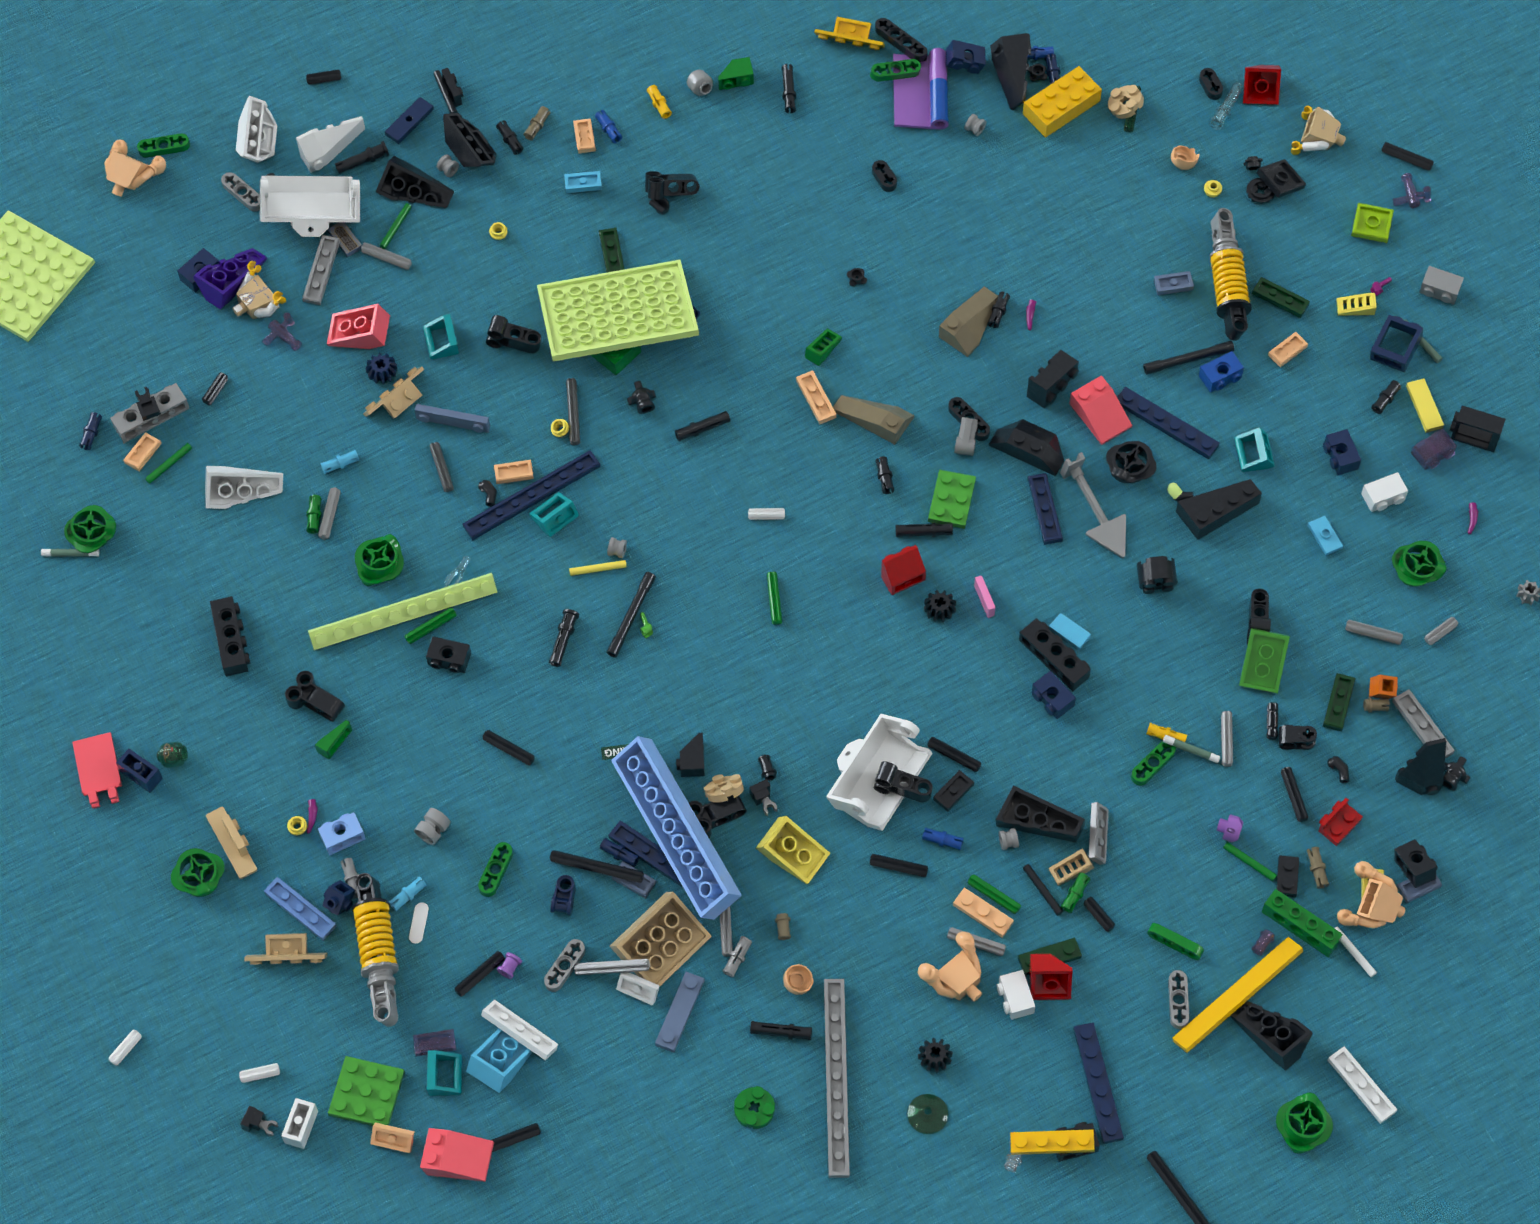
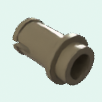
M1371 697L1364 699V711H1368V713L1372 711H1389V706H1387L1389 705V699H1372Z
M786 913L776 915L775 922L777 923L779 940L791 938L789 921L791 919Z

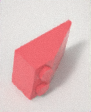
M379 304L332 314L327 345L360 349L385 346L390 315Z
M1102 375L1071 393V407L1101 445L1132 428V424L1117 396Z
M429 1128L420 1168L428 1176L486 1182L494 1141L450 1130Z

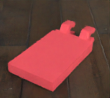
M111 732L73 741L82 793L84 796L88 795L92 809L100 807L98 792L108 790L111 803L119 802L117 788L122 787L119 768L116 764L117 757Z

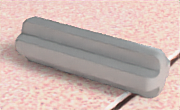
M1450 617L1428 633L1424 640L1428 645L1434 644L1456 628L1458 621L1454 617Z

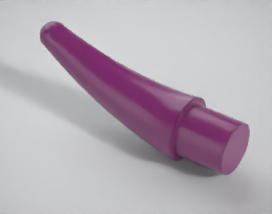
M1029 300L1026 309L1028 330H1032V320L1037 303L1035 300Z
M1475 502L1469 503L1470 524L1468 534L1473 532L1478 518V509Z
M315 799L308 800L309 821L306 831L308 834L311 832L317 817L318 807Z

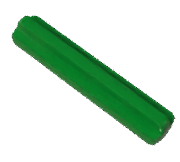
M773 571L767 573L771 620L773 625H780L782 623L778 578L777 573Z
M448 608L404 636L408 644H412L456 617L455 610Z
M973 874L968 879L967 883L1013 914L1018 913L1021 905L978 876Z

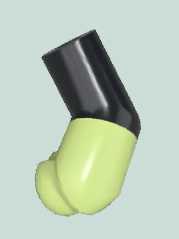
M1176 483L1168 485V493L1175 501L1193 497V492H1183Z

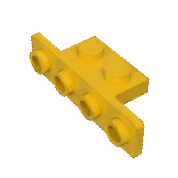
M837 17L834 32L819 29L814 31L818 38L823 40L834 38L839 43L849 41L854 46L862 47L864 44L869 45V48L874 50L885 47L884 42L869 39L872 24Z

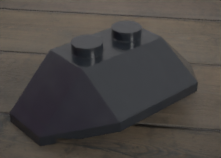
M459 113L444 114L445 142L462 166L479 167L494 165L496 152L479 129L468 120L463 119Z
M1024 419L997 429L989 443L990 447L1054 476L1057 475L1064 463L1057 435Z

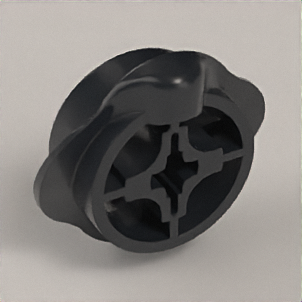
M1124 442L1111 447L1107 452L1106 460L1111 474L1119 482H1139L1152 477L1156 472V462L1152 456V451L1143 442ZM1139 455L1145 457L1147 461L1146 464L1142 463V460L1139 459ZM1117 460L1120 461V464L1124 465V470L1117 466Z

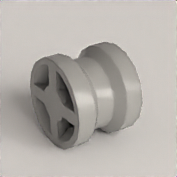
M972 114L965 124V129L979 136L986 126V120L979 119L976 114Z
M446 154L439 159L436 167L438 170L444 171L447 177H451L457 172L459 163L452 161V158Z
M611 537L607 555H617L618 558L623 559L627 548V540L619 541Z
M1015 828L1007 832L999 831L1002 850H1007L1008 847H1019Z

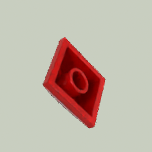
M1279 65L1245 67L1243 103L1279 105L1281 68Z
M1030 954V992L1033 1000L1071 999L1072 967L1052 954Z

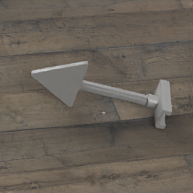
M1082 452L1078 454L1076 461L1071 462L1069 458L1066 459L1060 474L1063 479L1072 475L1073 479L1077 481L1101 524L1087 531L1086 536L1119 557L1124 558L1126 515L1123 514L1110 521L1106 518L1083 476L1084 473L1081 468L1085 457Z

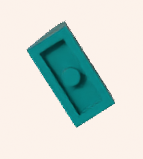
M450 314L443 315L423 326L430 359L459 354ZM446 328L449 343L435 350L431 331Z
M1261 427L1234 437L1242 472L1275 467L1268 434ZM1256 440L1260 459L1247 464L1243 442Z
M558 492L529 513V516L546 535L551 537L577 518L579 513L573 501ZM558 501L562 503L545 517H539L540 514Z
M428 1050L427 1091L429 1096L461 1095L462 1054ZM454 1060L453 1088L437 1086L438 1061Z

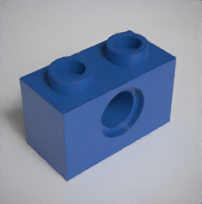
M1233 351L1200 366L1199 377L1211 393L1215 390L1223 389L1231 382L1239 381L1242 378L1244 367Z

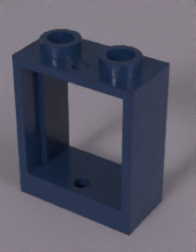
M1388 315L1371 349L1370 360L1405 373L1423 337V327L1414 322L1404 321L1401 317ZM1390 327L1414 336L1404 356L1380 347Z

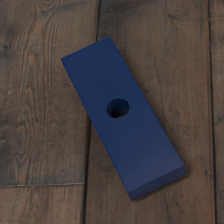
M419 97L385 131V135L399 144L434 110L433 105Z

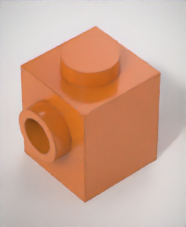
M1386 675L1371 677L1369 697L1381 699L1396 697L1398 677Z

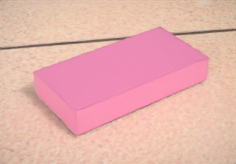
M982 576L975 577L974 587L988 618L995 615V605Z

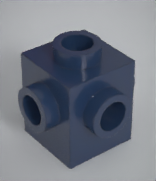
M339 880L330 885L325 891V899L322 906L336 915L347 912L353 905L352 899L356 890Z

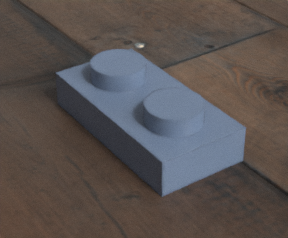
M1190 271L1154 276L1157 295L1194 289Z

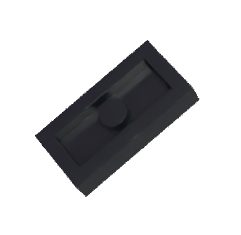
M448 68L442 69L443 80L455 107L462 105L461 97L464 96L461 87L456 86L457 79L455 74H451Z
M959 770L935 794L933 800L948 812L974 786V781Z
M1282 855L1278 857L1276 889L1286 896H1297L1299 857Z

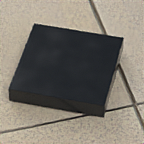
M1285 159L1261 167L1256 172L1278 198L1304 189L1306 186L1303 179Z

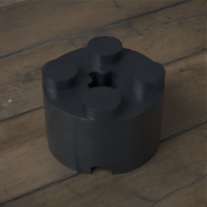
M1166 556L1147 558L1146 563L1141 564V561L1137 563L1139 587L1143 590L1144 594L1154 593L1158 589H1162L1163 592L1174 590L1173 586L1178 583L1174 558H1171L1170 561Z

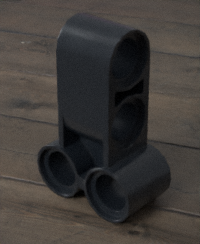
M649 171L645 174V192L648 193V198L653 200L663 199L664 196L694 195L700 188L693 174H661L657 171ZM676 182L674 187H669L670 183ZM689 182H694L693 186L687 187L686 185Z
M500 315L492 317L486 339L488 346L492 348L506 346L527 353H536L539 350L541 344V334L539 332L508 323V320Z
M1255 589L1251 594L1247 645L1251 628L1270 632L1269 595L1264 589Z
M301 671L296 677L297 686H290L286 689L285 697L288 706L292 709H299L304 705L327 720L334 722L345 707V704L337 697L316 686L311 672ZM303 681H310L308 684H302ZM294 695L299 696V697H298L297 699H295V700H292V699H291V697L294 696Z
M883 761L877 772L873 788L882 794H890L892 792L923 803L930 799L933 786L929 780L898 770V767L893 763ZM900 782H906L909 786L903 787L900 785ZM924 788V789H926L928 792H927V793H921V792H919L918 789Z
M731 795L727 797L728 801L711 802L706 805H702L698 801L689 802L692 810L699 812L696 817L701 826L707 828L705 833L708 838L711 837L713 828L735 820L747 812L740 796L734 798Z

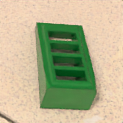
M827 328L806 348L805 358L819 366L842 340V337Z
M345 720L315 744L316 751L325 758L330 759L351 733L350 722Z

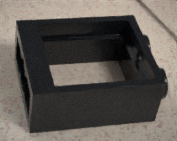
M1462 405L1460 412H1455L1449 430L1453 432L1451 439L1494 452L1506 419Z

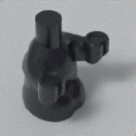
M636 381L634 383L636 390L627 398L628 404H637L639 414L653 411L655 405L651 399L656 398L654 390L644 388L641 381Z
M1460 756L1457 762H1445L1442 785L1449 790L1455 791L1459 781L1467 784L1470 776L1466 774L1463 767L1467 761L1464 757Z

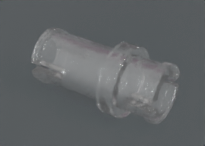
M1007 1154L1006 1163L1004 1164L1005 1169L1010 1172H1016L1017 1167L1022 1163L1021 1158L1023 1154Z

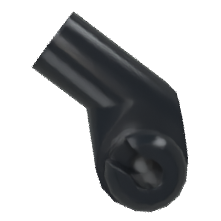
M483 480L478 484V488L482 492L485 491L487 494L485 504L492 507L495 505L497 490L490 481Z
M1338 756L1329 758L1327 761L1328 766L1332 769L1336 767L1339 771L1340 783H1348L1350 781L1348 765Z

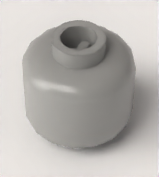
M695 70L688 76L687 86L696 95L703 96L712 90L713 80L705 71Z

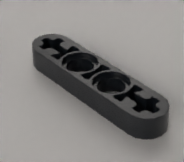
M880 18L875 22V32L902 53L919 62L927 60V48L886 18ZM898 34L899 37H892L891 35ZM910 43L911 46H904L903 44Z

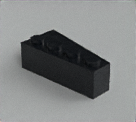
M1249 479L1180 500L1177 503L1176 513L1197 540L1258 505L1262 492Z
M1013 785L996 818V826L1007 829L1015 828L1017 831L1076 843L1085 826V819Z

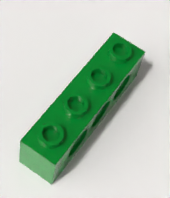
M1277 889L1272 892L1264 903L1263 914L1328 958L1340 943L1343 935L1341 932Z

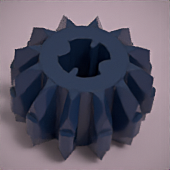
M379 352L377 357L372 355V360H367L366 373L370 380L374 379L376 384L381 381L384 385L386 380L391 382V377H396L397 364L395 359L389 357L387 353L382 356Z

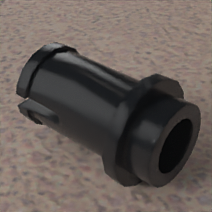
M766 755L760 756L758 762L762 769V778L768 781L775 779L777 771L773 768L770 755H767V757Z

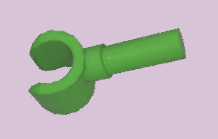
M641 612L640 616L644 627L640 628V631L644 638H647L653 634L651 624L647 622L645 613Z

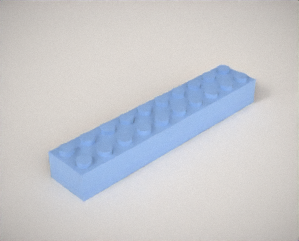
M637 736L611 761L700 918L714 920L742 895L652 739Z

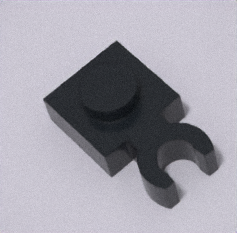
M144 387L146 391L144 395H140L137 390L135 391L136 398L139 401L136 404L143 421L161 415L154 396L150 397L147 387Z

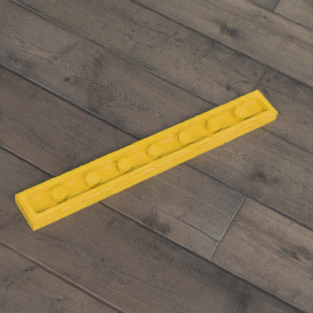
M1287 937L1172 1037L1173 1042L1188 1053L1303 952V948Z

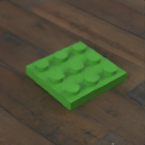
M345 1056L328 1115L371 1126L375 1122L389 1125L405 1074L404 1069Z

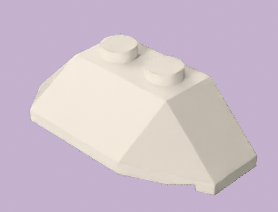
M249 96L238 123L236 151L241 157L259 163L274 156L277 124L267 108L266 101Z

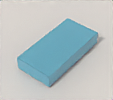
M1062 613L1049 625V629L1077 650H1080L1091 638L1089 632Z

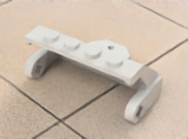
M261 176L260 221L291 222L292 228L301 237H320L329 228V222H360V181L353 180L352 176Z
M880 714L864 740L857 739L847 744L838 757L837 763L841 775L826 796L835 809L846 812L867 827L883 831L904 797L892 792L890 794L877 792L873 788L881 762L886 761L896 765L898 770L918 776L932 755L930 749L917 746L907 738H916L920 729L908 720ZM900 782V785L903 787L909 786L906 782Z

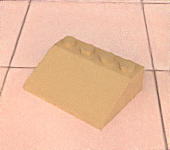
M666 892L610 945V948L621 960L649 959L650 968L648 971H636L634 973L643 979L661 986L712 936L674 892Z

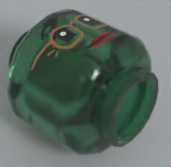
M178 741L162 744L157 752L158 761L166 768L180 767L188 758L187 748Z

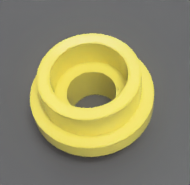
M1210 180L1205 183L1204 191L1207 196L1214 198L1221 194L1222 185L1216 180Z
M500 222L492 224L489 229L490 236L495 240L505 238L508 233L507 227Z
M556 419L551 424V432L556 437H563L569 431V424L564 419Z
M300 816L292 817L287 824L288 831L296 836L303 834L307 829L306 820ZM297 824L301 825V827L298 829L294 828V826Z

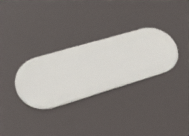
M418 903L415 906L409 940L415 944L423 939L429 910L426 903Z

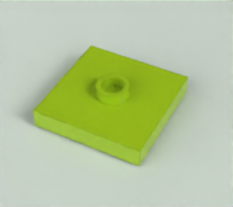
M1358 203L1351 236L1387 243L1394 210Z

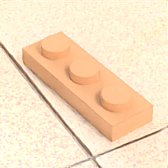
M812 370L797 376L796 381L819 425L835 419L836 412L814 371Z
M965 887L953 902L954 907L1001 938L1004 937L1014 923L1012 918Z

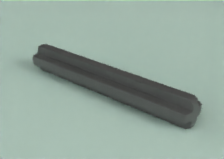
M568 378L566 386L570 444L579 445L577 384L575 378Z

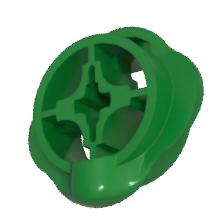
M90 505L77 512L66 523L64 528L65 538L79 552L92 553L104 546L114 536L116 522L104 508ZM94 519L101 521L104 525L95 522ZM76 533L85 536L86 539L79 537Z
M387 534L386 536L367 540L359 545L355 552V564L362 583L366 586H372L393 580L400 575L403 570L404 559L401 553V546L394 535ZM389 555L394 558L393 561L389 559ZM365 560L369 561V566L365 563Z
M1416 541L1412 544L1401 546L1394 552L1391 558L1399 579L1408 586H1422L1426 583L1437 581L1444 575L1447 568L1438 547L1429 541Z
M192 848L186 850L180 855L175 868L172 870V885L177 890L196 897L207 896L216 889L224 873V862L218 855L208 853L202 849ZM203 859L210 862V864H199L196 860ZM191 863L190 869L185 871V874H182L185 865ZM194 866H196L197 870H199L201 880L199 879L198 875H196ZM214 870L212 878L205 882V877L210 874V871ZM185 881H196L199 885L191 886L185 883Z
M1305 1093L1283 1104L1276 1115L1278 1131L1282 1134L1287 1145L1296 1154L1305 1153L1323 1144L1329 1139L1333 1130L1331 1116L1314 1093ZM1304 1111V1112L1301 1113V1114H1298V1113L1292 1114V1113H1294V1112ZM1314 1132H1317L1316 1134H1313V1135H1305L1306 1133H1314Z

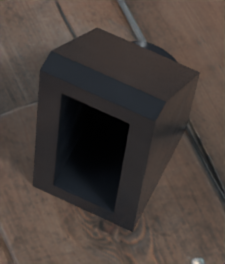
M698 733L680 751V759H676L677 770H681V777L705 776L703 733Z

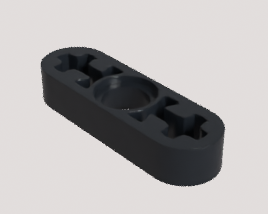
M952 398L948 406L950 414L960 424L962 417L972 416L978 420L975 439L978 441L987 440L990 435L989 425L962 398ZM954 404H955L956 406L960 405V409L957 408V407L954 408ZM978 428H979V430H981V431H982V430H985V433H984V434H983L982 432L978 433Z

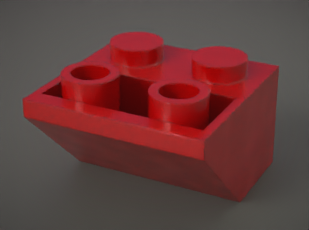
M916 545L912 547L907 546L894 555H887L882 560L881 578L891 595L926 580V570Z

